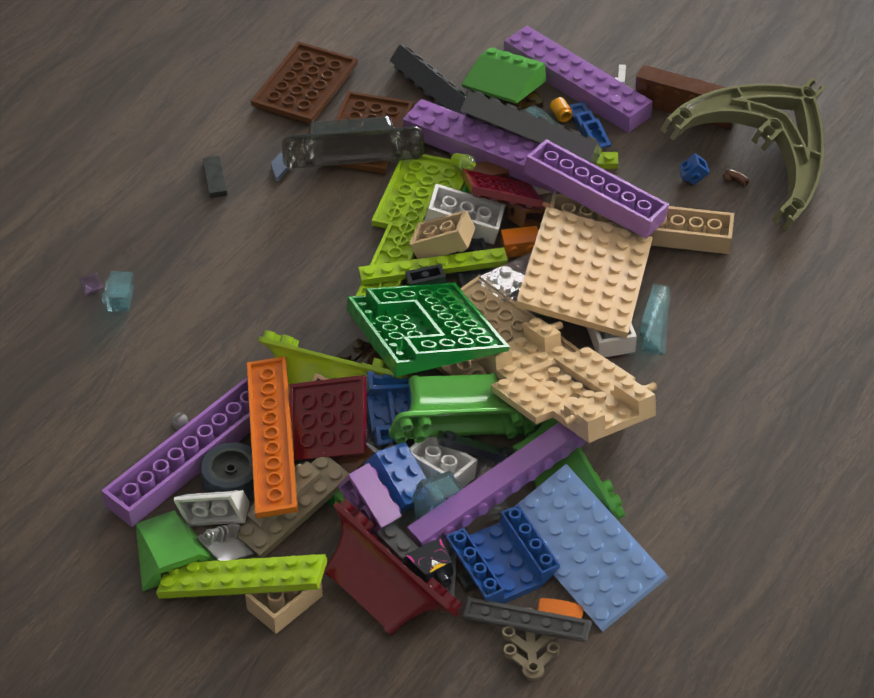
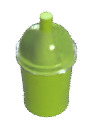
M455 153L451 157V164L461 170L462 168L473 170L476 166L475 158L470 154Z

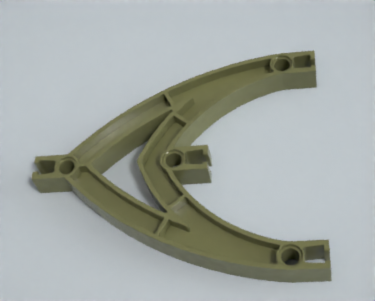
M812 77L802 87L784 84H745L718 89L700 95L681 105L665 120L660 130L666 133L668 131L667 128L672 126L675 130L670 138L674 141L686 129L693 126L715 122L736 123L758 129L751 141L757 144L759 137L765 139L766 141L761 147L763 151L773 142H776L787 169L788 194L785 204L779 209L772 221L778 224L780 222L779 218L784 216L787 222L782 229L787 231L809 204L820 179L824 159V134L817 99L826 87L821 85L815 91L811 87L813 84H816L817 80ZM778 109L793 110L798 129L789 115Z

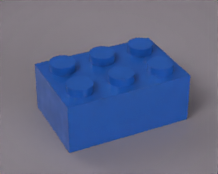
M406 442L375 452L364 463V465L369 463L371 467L375 468L380 482L387 487L390 498L399 506L400 514L424 505L435 495L434 490Z

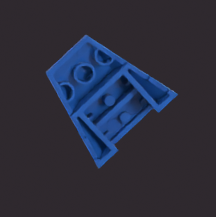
M367 371L366 409L370 436L378 447L395 441V439H391L389 436V429L393 420L399 413L409 411L411 393L408 384L409 379L393 378L392 375H377L374 372Z

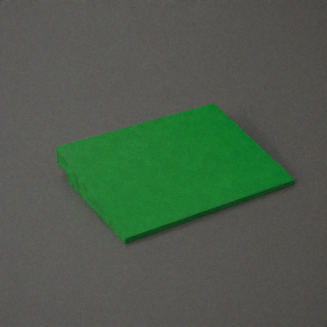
M456 283L366 288V295L348 296L347 299L348 313L395 377L503 353L510 349V346Z

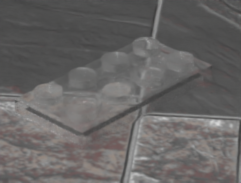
M530 252L479 276L478 283L504 302L518 296L532 253Z

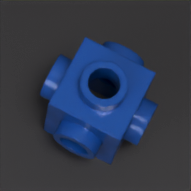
M696 153L679 165L681 178L692 185H695L710 173L707 162Z

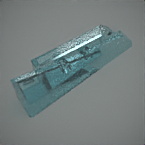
M653 284L640 327V336L644 337L643 351L665 355L671 291L669 286Z

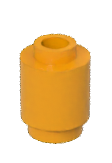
M556 98L550 103V109L557 120L567 122L571 119L572 110L564 98Z

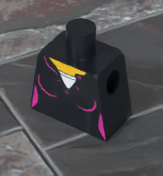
M441 537L405 555L408 568L425 583L433 577L444 588L451 584L450 576L454 574L453 565Z

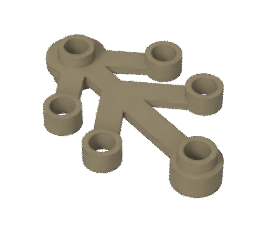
M506 626L502 630L503 639L513 643L504 646V656L520 665L523 675L530 681L539 680L544 674V666L553 657H557L560 654V645L556 642H551L547 645L546 653L539 659L536 656L551 639L556 637L542 635L535 642V633L526 632V641H524L515 634L513 627ZM516 646L528 655V660L517 653Z

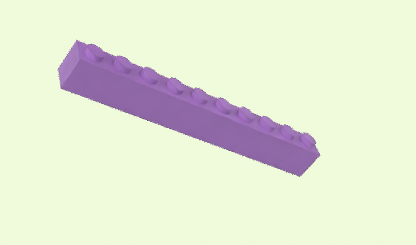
M560 422L408 526L411 540L418 547L439 537L444 542L446 535L469 526L472 521L486 514L495 505L502 503L505 498L519 491L528 482L535 480L538 475L552 468L554 464L566 458L577 447H582L587 441L563 426Z

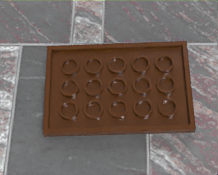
M298 41L253 97L251 106L312 124L357 66L358 59Z
M348 91L318 156V163L386 174L403 134V118L414 107V102Z

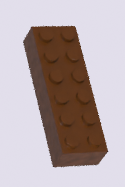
M644 64L636 76L635 91L653 101L652 108L673 113L681 105L700 95L726 88L725 86ZM715 122L708 124L732 130L735 123Z

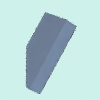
M280 153L271 162L275 181L278 182L296 163L295 158Z

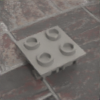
M236 523L207 529L203 535L197 536L199 541L218 561L237 560L254 554L237 537L241 527Z

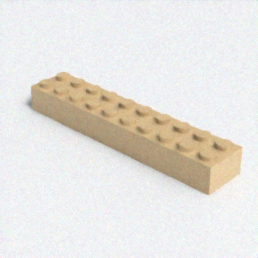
M553 193L550 208L627 229L563 194ZM669 206L665 221L650 235L653 237L651 246L730 254L734 213Z

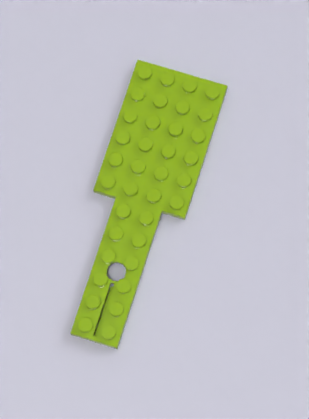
M404 150L372 218V226L386 228V231L370 265L414 259L415 253L410 246V242L418 223L425 221L435 185L439 184L459 191L465 185L461 177L462 169L454 167L451 164V159ZM404 279L360 285L356 296L366 295V288L402 286Z

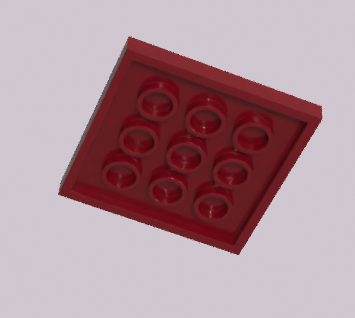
M462 168L461 177L470 193L475 197L483 198V196H487L493 201L500 202V200H505L511 205H518L520 203L530 209H535V207L541 208L542 199L529 183Z
M359 375L289 384L294 463L314 461L320 457H330L332 459L366 455V376Z

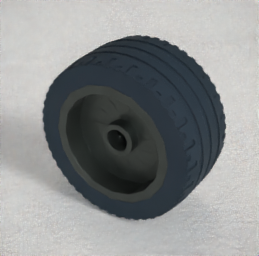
M232 442L218 445L209 450L201 462V479L205 492L243 490L248 500L254 498L251 447L242 443Z

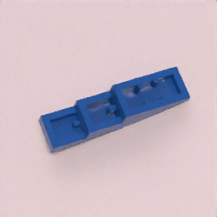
M580 102L569 105L572 110L571 118L582 136L585 138L591 136L597 139L602 149L611 147V143L599 119H595L592 111L587 109L585 103Z

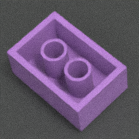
M369 463L347 475L337 485L343 496L375 524L370 530L373 535H376L378 531L392 522L394 523L402 516L399 506L392 501L387 487L382 485L377 471Z

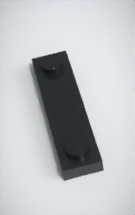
M439 430L437 435L439 446L499 463L515 453L509 447L500 448L458 436L449 430L445 432Z

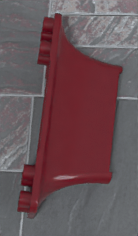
M345 498L340 504L336 502L333 505L341 520L342 533L339 545L325 567L324 575H327L329 578L332 577L384 626V631L392 636L407 621L429 611H441L458 617L460 613L457 610L462 606V603L433 577L425 583L406 567L370 532L375 524Z

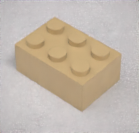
M467 210L418 223L410 246L417 259L449 255L457 251L462 252L468 249L476 227Z
M322 583L319 590L245 594L247 610L275 634L323 596Z

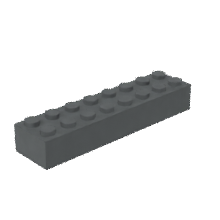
M469 91L461 108V112L467 117L538 144L547 139L596 165L602 151L597 139L591 136L585 138L576 130L571 129L567 131L561 124L554 123L552 125L546 118L541 116L535 118L532 116V113L526 110L520 112L515 106L508 103L505 106L500 103V100L494 97L488 99L479 91L474 93Z

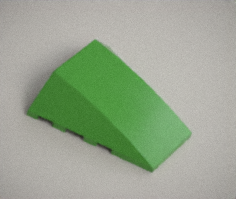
M175 510L136 524L142 591L159 586L161 573L195 561H218L199 541L198 535Z

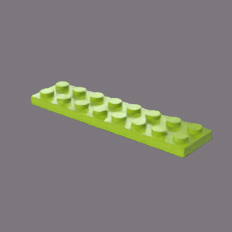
M326 554L192 562L164 572L156 594L159 599L319 590L328 560Z

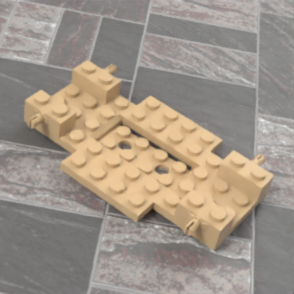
M533 318L523 323V337L516 338L514 341L507 343L510 346L509 351L472 359L490 373L494 372L497 378L500 379L499 382L491 384V392L532 422L538 424L554 418L588 443L656 416L655 394L652 393V391L657 390L656 383L652 382L645 386L640 385L635 381V377L589 347L582 348L574 353L561 346V332L558 330L563 329V324L560 321L548 324L540 318ZM563 370V371H565L566 373H568L569 375H567V374L564 375V374L561 373L560 371ZM571 376H572L573 378H575L576 380H578L579 382H574V381L571 379ZM583 384H584L585 386H587L588 388H590L591 390H586V389H584V388H583Z

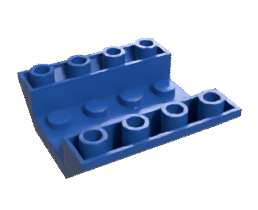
M520 505L502 511L499 523L471 535L467 533L465 528L446 535L448 543L487 601L505 604L539 589L560 568V564Z

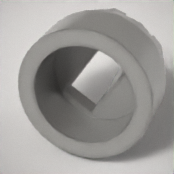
M183 413L175 414L172 419L173 427L180 430L188 423L187 416Z

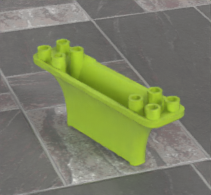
M268 330L264 331L263 337H258V342L265 345L275 358L286 356L288 384L310 382L313 380L315 373L329 379L359 375L366 376L367 371H371L377 375L387 374L392 375L393 378L410 379L407 375L395 377L381 359L374 358L372 365L349 361L299 348V340L294 339V337L282 335L281 339V335Z

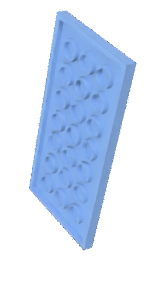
M567 464L517 504L520 505L560 564V568L553 575L575 601L583 607L587 615L602 632L668 578L667 574Z

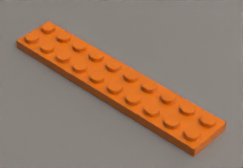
M286 356L247 362L256 517L263 518L298 512Z

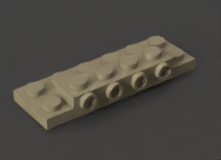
M330 457L317 458L311 464L307 461L304 464H298L295 467L298 512L257 518L255 504H253L247 514L249 519L240 526L241 530L238 532L237 537L259 558L266 557L340 490L337 485L349 473Z

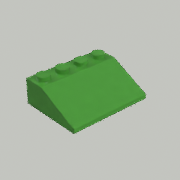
M490 47L480 54L461 86L516 104L546 82L545 63Z

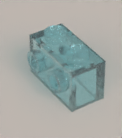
M110 271L109 279L106 278L105 282L106 292H103L102 301L106 304L107 311L130 310L135 286L133 272Z

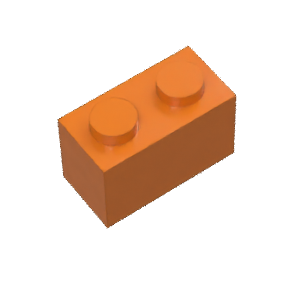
M537 226L501 230V246L504 247L507 258L532 254L539 232Z

